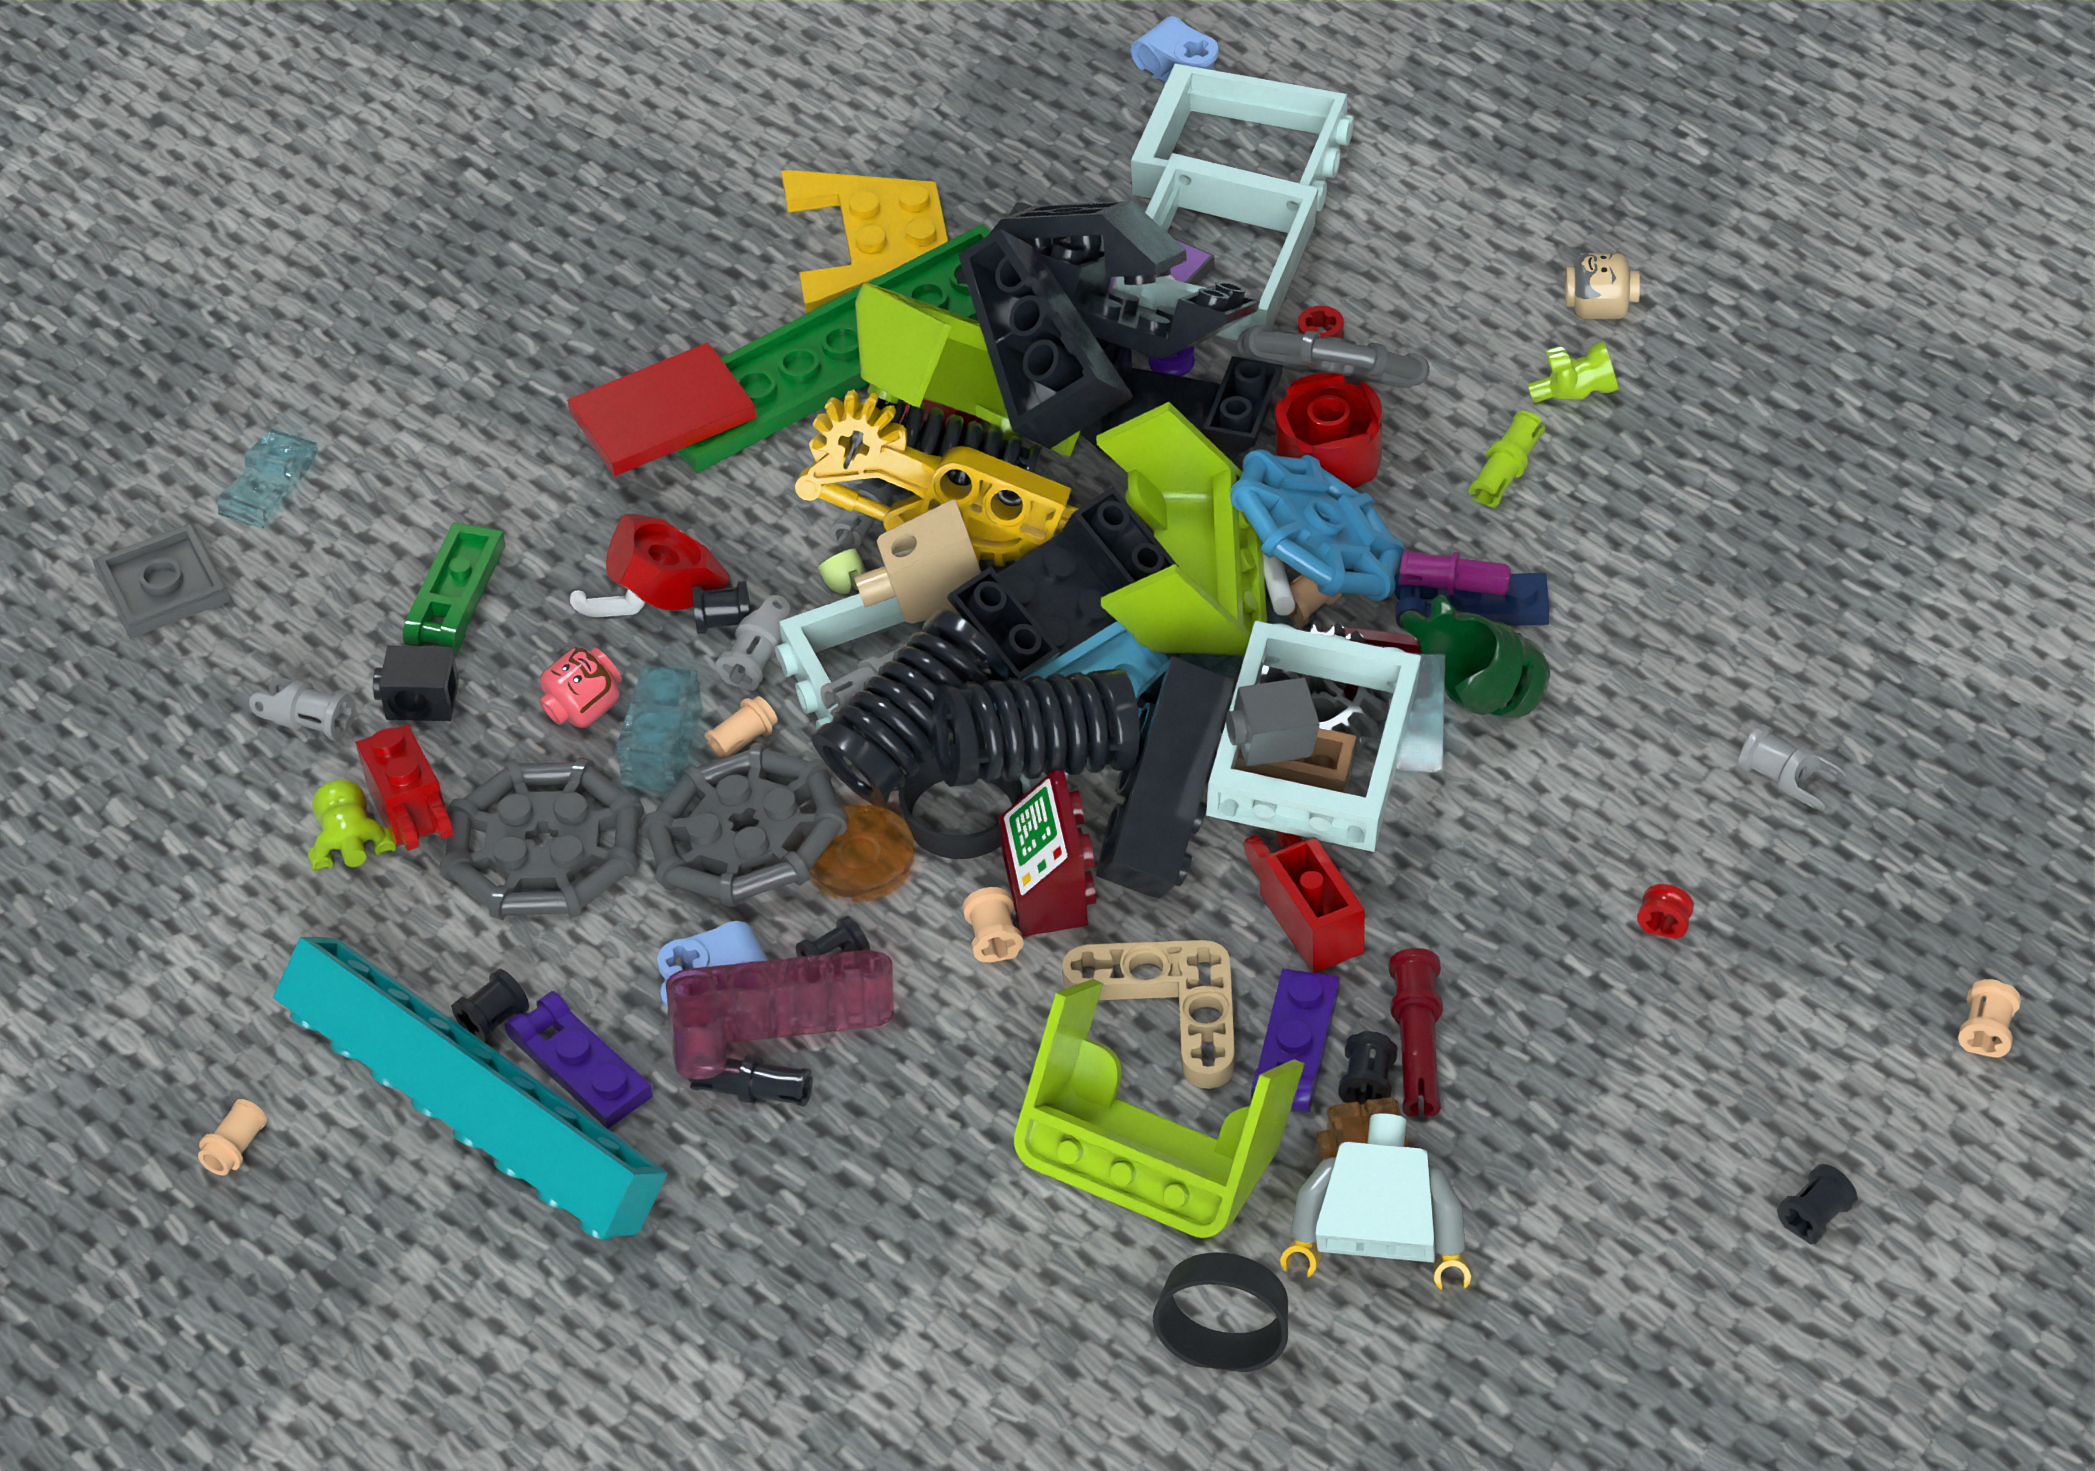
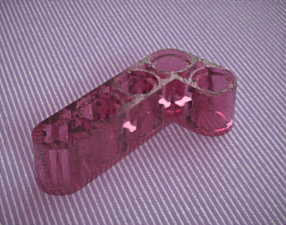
M863 950L691 968L672 974L666 981L669 1037L675 1069L679 1074L687 1078L707 1079L715 1077L726 1069L728 1062L726 1043L873 1028L884 1025L894 1017L895 1011L893 962L889 956L882 952Z

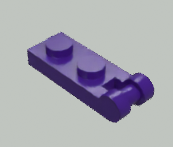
M1282 968L1258 1068L1255 1070L1253 1077L1251 1101L1260 1074L1295 1059L1305 1064L1292 1103V1110L1311 1111L1340 989V977Z
M554 991L536 1002L537 1008L525 1016L519 1013L504 1024L509 1038L606 1129H609L653 1097L651 1085L570 1011L561 996ZM550 1026H553L558 1033L548 1040L539 1035Z

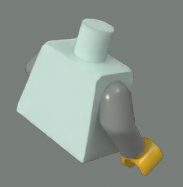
M1382 1113L1371 1115L1367 1144L1341 1143L1337 1156L1324 1159L1301 1186L1297 1194L1290 1232L1295 1240L1288 1245L1280 1259V1264L1284 1271L1287 1272L1290 1267L1293 1252H1302L1309 1258L1310 1267L1307 1271V1277H1310L1320 1265L1322 1259L1321 1252L1434 1262L1436 1251L1441 1256L1434 1263L1433 1274L1435 1284L1440 1290H1442L1441 1273L1450 1266L1458 1267L1463 1271L1464 1288L1470 1284L1469 1263L1460 1254L1465 1250L1463 1207L1444 1171L1435 1166L1428 1165L1427 1151L1420 1148L1404 1147L1407 1122L1405 1118Z

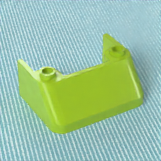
M863 282L855 301L861 378L870 383L867 392H876L878 398L897 404L898 400L901 399L919 408L924 398L975 415L989 422L986 431L991 428L997 429L1002 433V439L1008 440L1012 436L1018 437L1019 434L1012 431L979 322ZM1080 431L1051 449L1070 457Z
M1170 402L1096 436L1097 445L1128 473V489L1125 492L1127 504L1140 519L1142 518L1153 528L1154 537L1176 562V564L1102 597L1101 607L1131 632L1141 646H1146L1153 652L1245 656L1255 621L1267 623L1264 559L1263 552L1261 551L1263 543L1243 511L1236 509L1230 499V489L1240 480L1243 472Z
M1091 979L1056 992L1014 1133V1146L1021 1161L1033 1170L1195 1237L1207 1238L1227 1229L1237 1217L1279 1149L1305 1063L1293 1059L1260 1074L1251 1105L1237 1109L1227 1116L1217 1140L1116 1098L1122 1079L1121 1063L1117 1055L1108 1046L1087 1038L1102 990V982Z

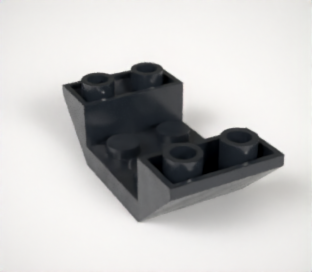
M1133 201L1032 206L1001 219L989 233L991 234L1000 228L1035 247L1037 251L1038 247L1053 245L1052 241L1069 237L1073 246L1102 243L1103 238L1106 277H1124V285L1156 282L1155 277L1171 275L1170 268L1187 261L1186 250ZM961 267L956 273L957 284H967Z
M1071 240L1065 242H1054L1053 246L1038 250L1094 337L1160 359H1165L1202 343L1254 314L1259 308L1260 301L1245 297L1246 290L1231 283L1215 282V286L1200 288L1195 293L1179 298L1176 309L1158 306L1157 310H1153L1139 305L1140 299L1126 292L1110 291L1109 295H1107L1112 277H1106L1104 251L1101 250L1102 243L1073 246L1071 245Z
M1095 337L1133 395L1132 399L1080 431V434L1099 451L1103 450L1097 445L1096 436L1167 402H1170L1227 458L1231 459L1255 446L1283 374V365L1232 356L1223 380L1219 384L1132 368L1131 349Z
M1112 487L1073 512L1059 534L998 574L990 566L949 593L947 599L961 617L978 630L996 649L1008 667L1010 677L1022 680L1117 622L1113 616L1101 607L1102 597L1176 564V562L1117 490Z

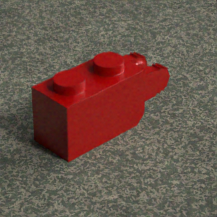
M408 724L397 728L382 729L371 737L355 742L368 791L396 847L405 845L407 851L420 847L419 839L434 833H437L440 839L453 836V828L444 805L438 779Z
M1275 831L1280 850L1273 853L1269 851L1257 834L1245 839L1243 843L1245 855L1260 879V895L1312 973H1317L1364 954L1365 909L1317 838L1311 837L1302 840L1298 835Z

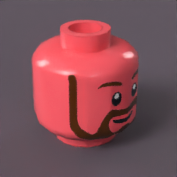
M574 647L540 675V686L544 696L539 700V703L545 713L556 724L561 725L567 720L575 727L586 728L619 701L620 691L618 684L622 681V677L611 660L598 648L594 647L588 651L582 647Z

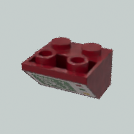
M1064 769L1050 772L999 816L1001 851L1013 899L1018 929L1022 937L1088 926L1087 905L1096 904L1093 875L1091 870L1085 871V869L1094 868L1091 839L1089 833L1083 834L1081 827L1077 828V825L1084 824L1079 790L1069 792Z

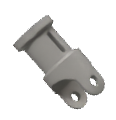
M779 595L767 597L760 609L753 611L740 622L736 628L734 644L729 651L723 652L718 657L715 665L716 671L725 683L747 690H755L763 680L762 670L769 658L776 657L775 647L782 644L779 621L785 620L790 611V604L785 598ZM777 603L781 605V609H777L773 606V604ZM741 665L745 667L743 673L738 672Z
M276 677L270 681V694L256 692L252 694L249 700L252 712L261 718L272 720L276 724L295 730L300 729L302 726L324 732L330 740L337 742L342 739L351 726L356 709L355 700L350 694L339 692L331 695L314 690L311 683L298 679L289 680L282 677ZM279 686H282L284 690L280 691ZM258 702L263 704V709L258 706Z
M1761 724L1752 731L1744 743L1738 758L1739 768L1746 772L1752 769L1776 781L1780 791L1818 810H1824L1825 805L1813 795L1800 789L1802 783L1818 770H1824L1839 779L1846 778V774L1839 766L1805 746L1797 749L1775 737L1773 729L1765 724Z

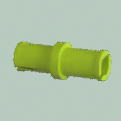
M1523 410L1518 411L1514 415L1512 423L1501 440L1493 442L1486 452V464L1475 481L1469 486L1468 493L1469 495H1474L1472 497L1473 501L1492 508H1496L1500 504L1504 493L1514 477L1518 478L1525 472L1528 467L1527 457L1538 439L1545 432V424L1539 425L1542 421L1540 417L1532 412Z

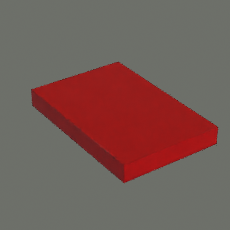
M709 342L567 399L569 413L614 477L756 418L755 405Z

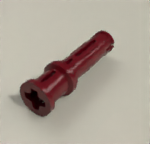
M1409 948L1396 952L1390 957L1388 963L1390 977L1395 980L1396 995L1391 1000L1390 1012L1401 1029L1402 1109L1407 1116H1419V1096H1423L1424 1116H1435L1441 1109L1437 1077L1435 1023L1443 1012V1002L1436 993L1435 978L1439 976L1441 971V962L1439 956L1433 951L1424 948Z

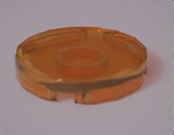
M848 805L842 807L849 818L847 830L842 835L836 836L810 870V883L826 896L838 899L837 895L852 897V902H868L889 895L905 883L911 873L910 868L915 861L914 837L907 823L893 811L874 805Z

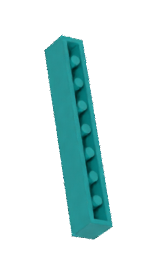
M330 937L299 938L272 997L291 1011L290 1018L295 1023L307 1029L321 1032L331 1040L330 1047L335 1052L347 1058L361 1061L372 1069L370 1076L374 1080L387 1087L399 1089L411 1097V1105L414 1109L426 1116L441 1119L453 1128L452 1135L457 1140L468 1146L481 1148L494 1157V1165L497 1169L509 1176L526 1180L537 1188L536 1195L540 1200L555 1208L566 1209L580 1219L578 1225L587 1234L598 1239L610 1240L615 1236L635 1235L642 1229L666 1179L667 1171L339 939Z

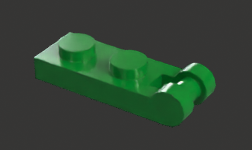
M452 523L405 620L403 627L404 644L423 646L424 643H429L441 647H452L453 653L458 654L465 639V630L506 546L503 531ZM434 616L445 618L442 624L431 622Z

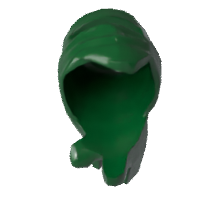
M1438 595L1431 603V615L1427 618L1418 612L1409 610L1400 616L1401 626L1415 638L1420 651L1427 661L1439 670L1441 684L1445 693L1458 706L1479 715L1491 714L1503 718H1519L1530 714L1543 699L1549 685V664L1541 648L1530 639L1524 638L1521 633H1516L1512 627L1500 621L1488 620L1475 613L1458 612L1443 595Z

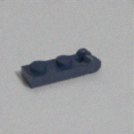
M1400 572L1394 578L1396 583L1394 593L1399 599L1395 606V618L1400 628H1403L1400 624V616L1408 610L1418 612L1426 618L1431 615V603L1427 604L1423 599H1434L1438 595L1445 596L1458 612L1475 613L1488 620L1500 621L1508 626L1549 625L1546 573L1511 574L1510 587L1505 595L1456 590L1455 595H1448V590L1400 585Z

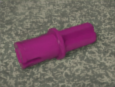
M1404 550L1402 555L1400 585L1448 590V595H1455L1456 590L1505 595L1510 587L1511 569L1506 564L1461 559L1460 552H1453L1452 556Z

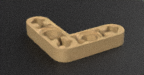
M1207 940L1087 944L1070 950L1063 958L1062 977L1065 989L1095 979L1103 983L1099 1000L1179 997L1181 1055L1184 1077L1191 1084L1206 1089L1220 1087L1231 1079L1235 1069L1231 969L1228 951L1222 945ZM1198 963H1210L1211 986L1199 987ZM1120 964V978H1113V965ZM1141 964H1153L1162 970L1159 976L1149 980L1138 979L1130 973L1136 966ZM1083 967H1094V978H1082ZM1202 1007H1212L1222 1014L1217 1021L1208 1024L1199 1023L1190 1015L1193 1011ZM1213 1041L1214 1066L1206 1067L1202 1063V1042Z

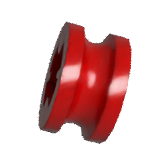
M1313 306L1304 310L1298 317V333L1305 334L1306 331L1318 332L1316 327H1324L1326 332H1319L1322 339L1325 336L1344 339V318L1335 308Z
M1655 884L1648 887L1644 892L1642 906L1637 914V922L1646 933L1678 939L1683 937L1688 930L1689 918L1694 910V902L1689 894L1676 886Z

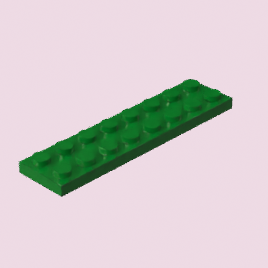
M981 224L868 283L978 321L967 284H957L956 273L962 267L958 255L988 236L991 231ZM861 286L720 358L755 405L756 418L678 450L677 453L696 473L824 408L827 401L832 397L841 399L846 396L848 391L853 389L856 391L870 384L861 378L855 301Z

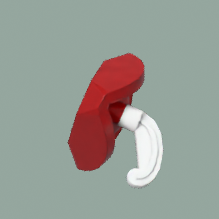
M624 514L609 544L606 557V571L608 577L614 583L628 589L626 595L586 599V594L583 591L577 590L571 593L570 604L579 613L589 617L634 615L642 609L645 602L663 610H684L694 607L692 586L701 585L703 590L722 589L730 582V575L706 546L665 520L638 514Z

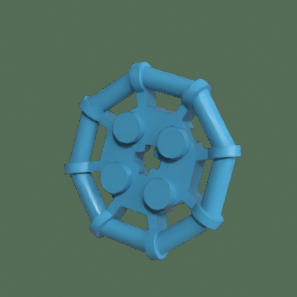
M1258 449L1245 456L1243 460L1244 471L1240 480L1231 487L1230 499L1232 505L1236 509L1243 511L1263 543L1261 551L1268 558L1276 556L1318 585L1319 592L1330 597L1335 596L1337 593L1366 595L1371 600L1381 601L1393 594L1396 584L1394 578L1398 567L1401 566L1402 555L1406 549L1403 542L1391 535L1373 507L1375 499L1368 492L1358 493L1321 468L1317 458L1307 454L1299 459L1274 456L1267 450ZM1345 568L1353 569L1355 572L1345 571Z

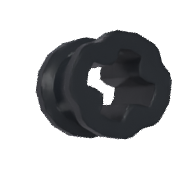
M738 581L737 587L703 590L701 585L692 586L697 634H706L708 628L739 625L744 617L750 614L747 581Z
M849 916L838 919L836 928L812 942L804 939L798 942L795 947L803 970L819 988H825L830 985L832 976L857 962L860 965H864L872 959L870 945L865 934ZM837 947L841 948L840 952L831 957L827 956L828 952Z
M503 969L493 971L489 976L490 982L467 999L461 997L451 1005L452 1012L460 1026L483 1042L492 1037V1030L513 1014H524L530 1007L528 998L519 983Z
M1363 1031L1349 1036L1346 1040L1345 1056L1349 1059L1347 1074L1339 1081L1338 1095L1347 1105L1380 1109L1391 1100L1392 1086L1388 1082L1389 1067L1397 1060L1398 1047L1387 1035L1379 1032ZM1371 1049L1376 1051L1374 1058H1369ZM1362 1083L1367 1084L1365 1092L1360 1090Z
M1828 1164L1817 1165L1809 1173V1182L1795 1196H1787L1777 1208L1778 1217L1783 1226L1809 1244H1816L1826 1232V1225L1839 1212L1851 1210L1858 1200L1857 1192L1852 1182L1844 1173Z

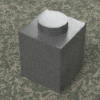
M1305 677L1238 687L1234 710L1228 711L1226 715L1229 740L1233 746H1240L1245 766L1313 756L1320 723Z

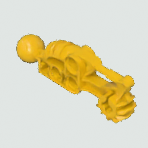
M854 389L847 392L844 403L832 397L825 405L826 413L817 414L813 426L820 433L815 435L809 443L815 460L811 467H807L801 472L795 484L796 493L803 500L811 501L819 498L851 512L856 510L883 521L886 531L955 499L978 564L980 560L995 561V566L1004 567L1008 561L1021 559L1053 538L1054 534H1059L1072 513L1078 510V508L1066 504L1072 488L973 448L965 446L953 447L945 452L942 457L928 455L906 446V428H904V425L890 422L896 413L894 405L886 406L879 410L875 407L878 402L876 392L870 393L866 402L861 403L859 395ZM854 430L860 431L864 434L862 444L859 443L849 466H846V459L854 443L852 440ZM954 469L961 470L970 477L972 483L967 486L955 485L949 480L946 472ZM880 478L910 490L916 495L898 501L889 507L859 495V491L837 482ZM1002 490L1013 491L1019 495L1022 504L1013 507L1007 506L999 500L997 493Z

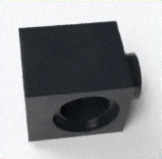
M387 645L383 668L376 667L373 675L374 699L382 700L386 720L451 721L459 684L453 648Z

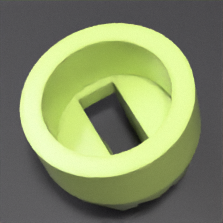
M849 549L836 554L818 567L825 584L831 591L838 594H848L851 585L858 590L854 577L866 573L864 564L856 549Z

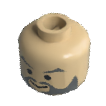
M1583 253L1576 258L1574 266H1566V308H1574L1575 314L1581 319H1621L1628 312L1629 302H1639V271H1629L1628 261L1621 253Z

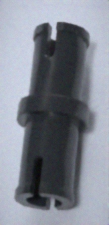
M701 1052L695 1053L689 1070V1082H691L690 1088L692 1090H707L738 1095L739 1100L746 1103H755L756 1099L759 1098L792 1103L802 1107L806 1106L809 1101L813 1077L810 1076L812 1072L808 1068L798 1069L765 1064L762 1058L758 1056L748 1055L744 1060L706 1055Z

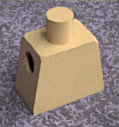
M956 500L948 501L881 534L876 542L885 566L857 575L854 578L865 608L896 597L905 622L912 624L928 620L941 608L950 610L955 614L958 613L948 601L947 596L980 574L981 570Z

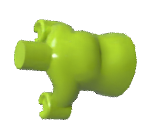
M1603 340L1591 345L1586 356L1578 359L1569 358L1566 349L1562 346L1546 350V357L1552 369L1550 377L1527 384L1533 404L1550 398L1583 400L1593 391L1610 393L1619 390L1611 360Z
M340 779L326 783L317 790L312 800V811L322 831L318 834L314 846L308 851V858L313 872H317L321 868L333 867L330 853L332 849L341 850L344 862L349 867H358L366 861L367 856L363 843L371 840L376 855L389 850L396 851V846L387 828H382L374 819L368 818L366 798L359 785L350 780Z

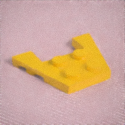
M798 170L781 171L788 212L840 206L851 265L799 272L806 314L862 286L863 282L868 283L948 242L936 182Z

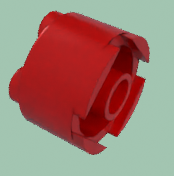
M1317 373L1294 381L1287 387V395L1281 402L1278 400L1275 407L1276 456L1301 459L1307 454L1319 460L1321 468L1352 489L1372 481L1377 476L1382 459V405L1380 398L1374 389L1366 383L1360 381V387L1345 382V375L1338 373Z

